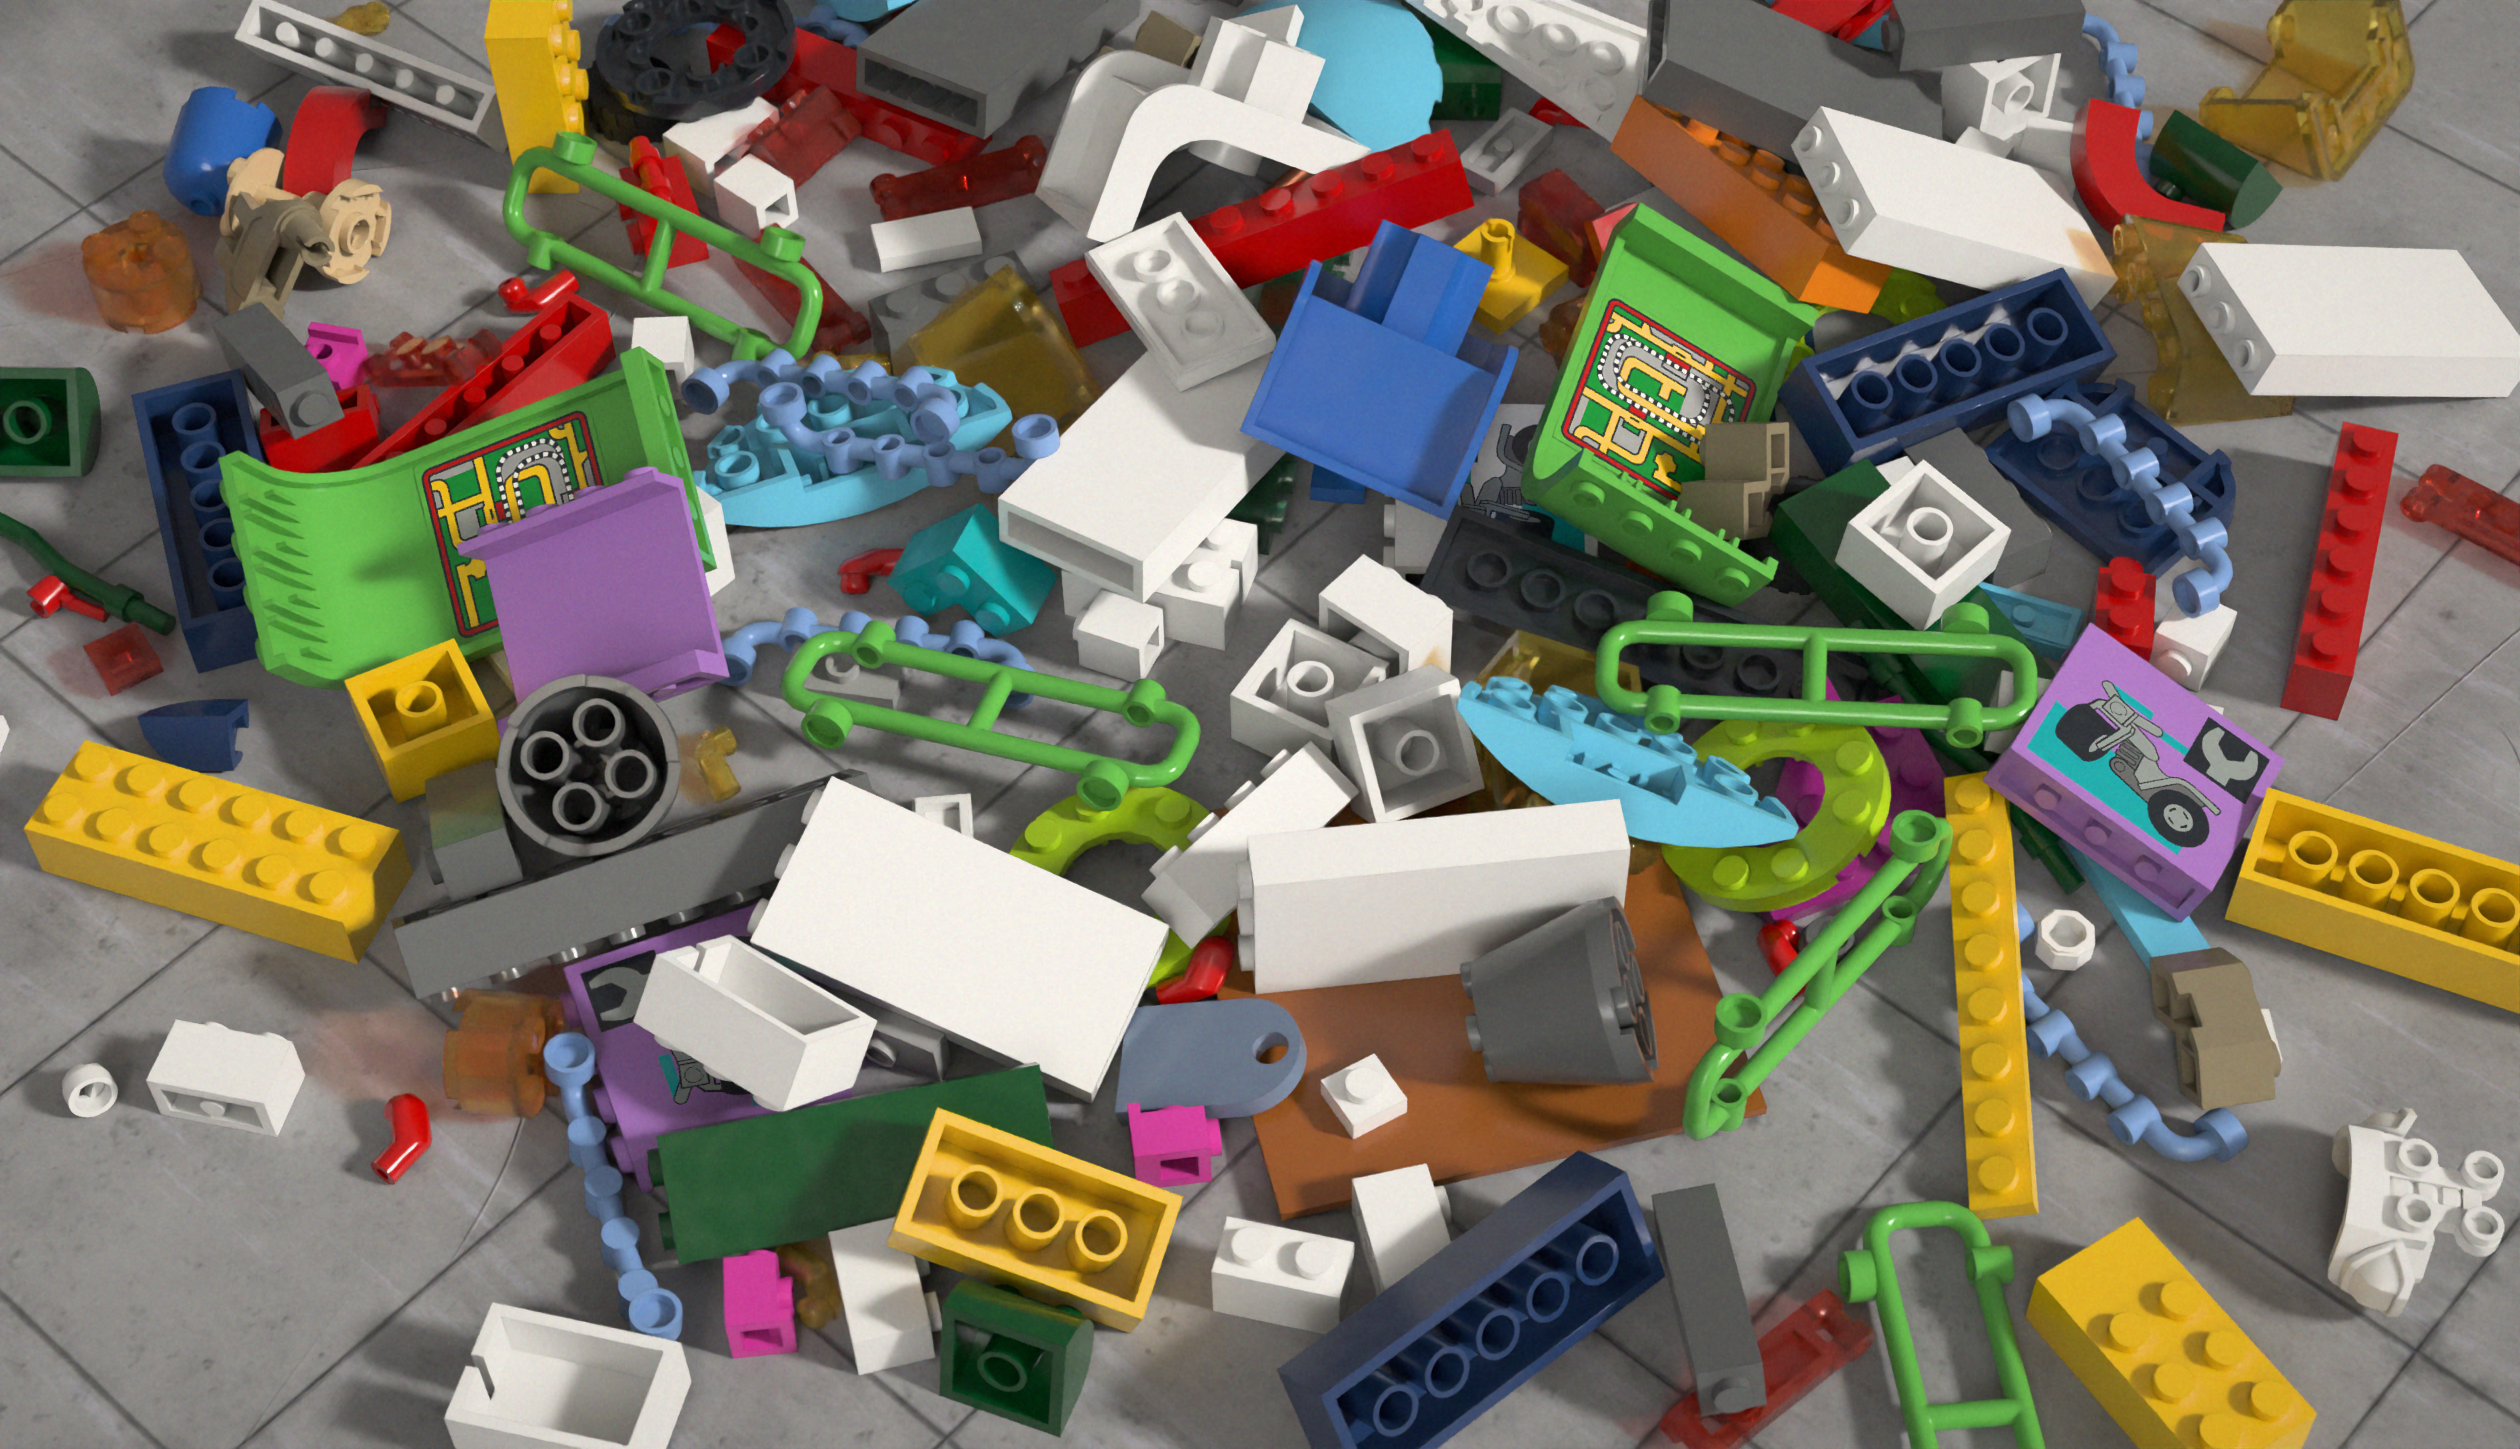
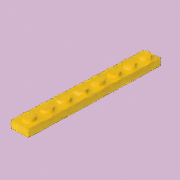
M1988 771L1944 778L1946 820L1953 828V842L1949 856V876L1969 1210L1980 1220L2039 1214L2010 803L2007 798L1982 781Z

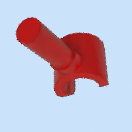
M1546 97L1540 98L1528 113V115L1552 127L1559 123L1565 126L1571 125L1592 130Z
M52 575L42 578L26 592L29 597L34 599L30 603L31 609L42 618H49L60 607L103 623L108 620L110 615L105 612L104 608L70 594L64 583Z

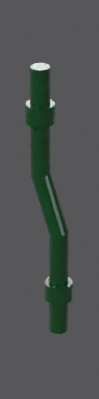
M0 512V536L22 547L50 575L57 577L64 585L103 604L105 612L125 623H130L134 620L163 636H167L173 631L176 625V617L144 601L145 598L142 593L123 583L113 585L70 563L38 531Z
M1863 618L1856 620L1847 627L1870 629ZM1859 652L1869 665L1867 673L1880 690L1887 689L1892 696L1899 694L1904 704L1928 705L1907 678L1908 668L1897 654ZM1919 728L1928 744L1969 774L1988 771L1994 763L1974 747L1958 748L1951 745L1946 739V729ZM2009 801L2011 822L2022 835L2019 842L2032 860H2041L2066 895L2082 887L2086 880L2059 844L2062 842V838Z

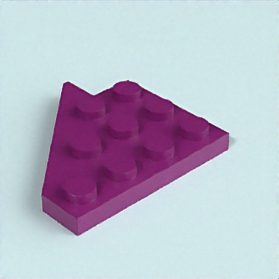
M1826 675V700L1841 701ZM1899 694L1878 701V703L1904 704ZM1863 726L1871 735L1885 761L1891 783L1890 807L1881 834L1866 857L1858 854L1849 865L1835 875L1839 883L1827 891L1790 907L1760 912L1766 924L1773 925L1779 919H1787L1794 922L1851 900L1894 854L1889 846V838L1893 820L1898 814L1907 810H1921L1934 817L1946 819L1944 778L1947 777L1919 728ZM1787 757L1773 797L1777 798L1791 813L1799 827L1796 833L1798 834L1809 825L1819 812L1825 794L1823 775L1813 764L1804 760L1796 761L1794 757ZM1787 840L1755 845V847L1765 848ZM1919 863L1907 877L1918 874L1922 863Z

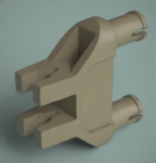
M240 191L232 208L244 228L239 242L236 246L232 238L221 235L213 252L225 272L227 310L229 315L261 301L284 325L281 321L285 314L284 306L304 261L306 264L315 267L325 265L332 259V256L325 250L324 246L328 251L335 252V245L329 236L325 235L322 231V217L313 204L302 200L277 201L267 198L264 205L261 206L255 202L251 194Z

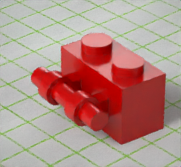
M637 136L633 138L630 142L631 154L629 162L631 166L618 169L620 180L701 217L679 156L674 155L661 159L658 149L651 146L647 137ZM615 200L621 222L631 220L632 223L625 225L633 256L643 254L646 263L658 220ZM678 230L667 269L709 259L707 243Z
M368 383L335 391L345 418L296 440L288 434L266 408L260 409V437L271 467L295 473H331L347 471L386 440L378 414H381V408L376 393L371 394Z

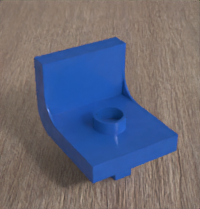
M1383 219L1354 283L1323 270V263L1312 259L1307 264L1291 301L1293 305L1239 431L1431 515L1449 521L1505 393L1518 358L1519 349L1509 344H1492L1466 333L1494 267L1424 234L1416 233Z

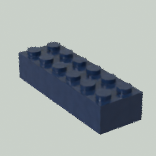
M2062 267L1801 359L1777 394L1826 478L1866 457L1875 467L1899 459L1903 456L1905 448L1957 427H1960L1966 434L2007 419L2009 403L2028 394H2036L2043 400L2059 386L2074 378L2077 381V385L2094 383L2118 355Z
M238 368L132 394V402L180 624L197 672L200 674L257 659L255 642L259 638L254 615L248 609L243 595V588L247 584L242 562L235 554L231 542V536L235 530L230 509L224 503L219 488L220 481L223 480L218 459L239 450L267 465L255 413L241 370Z
M1578 1150L1277 1369L1311 1449H1437L1666 1276L1627 1172Z

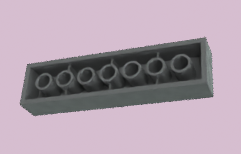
M849 768L652 833L640 843L607 856L579 857L524 875L522 881L457 902L452 903L449 900L391 919L390 921L416 998L419 1000L429 996L432 1005L448 1002L468 993L466 983L487 976L491 979L492 985L504 983L527 974L526 963L547 957V959H550L551 964L554 965L583 956L587 953L585 944L605 937L606 940L610 941L611 945L619 944L646 934L643 925L645 923L663 918V920H668L669 925H674L703 915L702 904L717 899L726 901L727 905H734L762 895L761 884L776 879L777 882L780 881V879L774 877L776 866L786 846L789 843L797 846L807 827L806 824L801 822V819L812 793L816 789L824 792L831 776L874 794L868 774Z

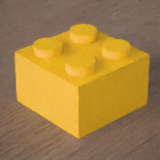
M454 638L344 680L358 725L396 804L426 793L425 780L490 759H494L495 765L498 764L501 739L495 717Z

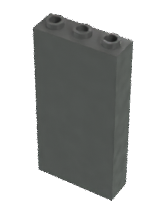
M919 0L857 45L856 90L979 138L986 139L1139 17L1140 0Z
M1650 0L1642 85V97L1798 165L1800 163L1791 144L1820 106L1945 141L1942 139V123L1945 117V109L1942 108V85L1911 71L1899 72L1897 66L1889 61L1752 0Z

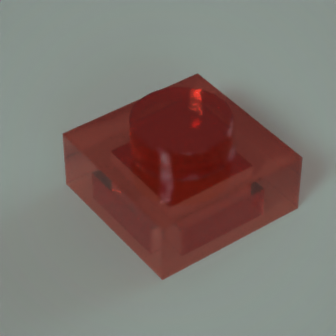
M136 622L83 646L88 661L111 697L164 672L158 655Z

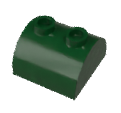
M2176 109L2163 126L2151 152L2149 170L2154 177L2159 179L2153 187L2157 192L2177 202H2181L2186 196L2200 205L2199 207L2225 213L2224 224L2227 222L2238 229L2244 228L2256 221L2283 190V187L2257 159Z
M0 366V476L84 477L88 475L95 465L101 440L100 400L91 373L83 367Z
M965 1278L954 1287L942 1306L939 1396L1061 1437L1081 1394L1087 1376L1094 1343L1093 1322L1086 1319L1079 1310L1072 1306L1060 1304L1051 1307L1025 1298L1019 1290L1010 1285L998 1284L991 1287Z

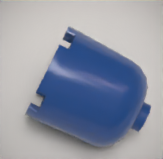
M209 86L195 89L191 92L188 101L181 106L165 155L163 178L170 194L180 204L201 216L222 218L230 187L227 182V172L231 163L236 158L242 157L247 159L252 153L262 148L278 150L283 135V129L278 117L265 104L258 102L256 108L246 102L234 99L237 92L231 88Z

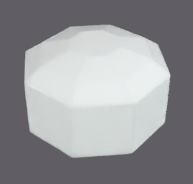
M2054 909L2037 922L2034 934V954L2051 969L2075 971L2091 959L2095 947L2094 925L2078 911Z

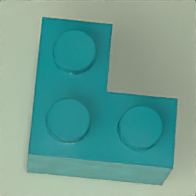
M979 502L914 534L887 578L886 583L902 597L903 601L910 608L918 611L924 618L959 603L975 618L981 628L990 632L996 639H1000L1032 625L1058 576L1040 558L999 541V520Z

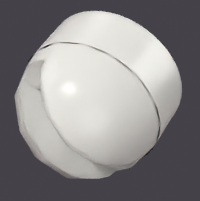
M80 1063L75 1065L66 1073L62 1080L63 1097L72 1113L79 1117H94L104 1113L114 1104L118 1096V1088L112 1076L98 1063L85 1065ZM84 1087L85 1095H79L80 1090Z

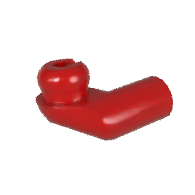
M561 269L539 287L526 289L523 279L520 277H510L499 284L497 294L504 301L502 307L512 314H533L542 312L567 290L575 293L579 290V284L570 271Z
M872 548L843 560L837 572L838 575H841L839 584L841 592L848 595L866 594L870 589L869 576H889L905 549Z
M1779 919L1773 925L1765 924L1757 935L1758 947L1776 978L1798 955L1794 948L1798 945L1800 933L1794 923L1787 919ZM1806 984L1792 998V1001H1796L1805 995Z
M1221 935L1207 937L1202 940L1196 947L1183 974L1157 983L1156 995L1161 1005L1192 1003L1219 992L1227 979L1235 959L1236 951L1233 943Z
M411 1093L394 1096L386 1103L384 1118L389 1119L393 1141L370 1164L378 1177L390 1185H394L429 1149L432 1143L428 1107L423 1100Z

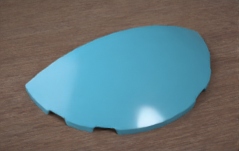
M1267 0L1234 17H1242L1297 4L1304 18L1295 46L1325 59L1306 112L1370 148V154L1390 149L1415 140L1421 135L1431 133L1428 121L1432 114L1434 103H1441L1442 71L1439 64L1436 63L1432 48L1434 43L1426 29L1414 14L1394 0Z
M919 366L930 373L934 384L946 387L956 397V412L960 419V427L949 440V442L955 445L956 450L977 453L990 443L1013 419L1011 410L1006 402L984 383L980 382L973 388L957 383L955 375L951 370ZM855 369L845 370L842 372L853 373ZM888 376V378H893V379H899V378L901 377V376ZM803 392L807 412L799 421L812 431L827 433L832 429L844 427L853 430L855 437L876 440L878 437L886 434H897L905 439V444L927 446L914 434L911 428L910 419L916 410L904 411L897 407L892 400L874 398L867 405H859L851 401L846 394L828 392L823 398L814 399ZM760 402L756 406V418L743 427L740 425H727L715 436L707 446L709 462L703 471L693 472L695 485L721 503L725 524L754 527L803 526L836 521L867 513L897 502L931 485L928 482L925 468L911 467L910 472L901 479L884 480L878 475L876 463L861 460L860 466L852 472L845 474L834 473L829 470L826 455L813 454L799 449L785 438L778 426L765 422Z
M1493 676L1489 679L1485 690H1481L1482 686L1472 680L1466 683L1456 701V709L1475 736L1496 759L1532 790L1554 804L1564 805L1620 799L1627 835L1677 846L1723 848L1761 845L1793 839L1799 829L1791 813L1777 798L1766 796L1760 802L1757 799L1759 796L1757 791L1749 786L1750 776L1720 756L1716 757L1713 755H1709L1706 763L1696 758L1697 752L1683 742L1681 734L1677 732L1667 735L1652 733L1644 726L1643 716L1618 713L1606 706L1601 699L1556 685H1551L1544 695L1540 696L1532 694V687L1518 678Z

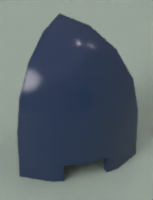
M209 699L175 703L152 709L138 716L144 738L159 756L172 764L196 771H234L243 756L242 751L235 750L237 728L249 727L248 699Z

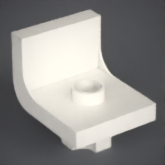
M1211 16L1191 70L1139 51L1118 50L1098 57L1082 71L1073 87L1035 195L1086 237L1108 243L1132 232L1155 170L1168 154L1190 142L1188 148L1190 153L1219 166L1254 177L1263 156L1316 175L1321 171L1331 170L1365 158L1370 154L1371 149L1306 112L1325 59L1268 34L1235 22L1231 23Z

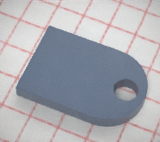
M1241 998L1137 1007L1124 1034L1115 1114L1122 1126L1128 1125L1127 1104L1137 1102L1140 1103L1141 1113L1157 1111L1169 1105H1181L1184 1107L1204 1105L1206 1119L1245 1117L1259 1114L1283 1101L1299 1083L1307 1061L1305 1041L1291 1014L1280 1005L1264 999ZM1274 1046L1288 1047L1287 1053L1279 1061L1272 1064L1259 1062L1261 1055L1267 1049Z

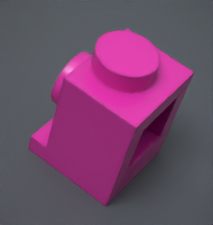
M311 321L307 328L309 338L304 347L327 370L334 390L338 391L362 385L371 369V363L361 330Z
M1139 1102L1127 1104L1129 1139L1135 1180L1157 1188L1212 1181L1211 1157L1222 1155L1218 1118L1206 1119L1204 1105L1192 1107L1169 1105L1157 1111L1141 1113Z
M754 1250L742 1256L723 1258L725 1330L732 1358L798 1352V1340L792 1317L795 1316L793 1280L791 1276H780L778 1256L768 1250Z

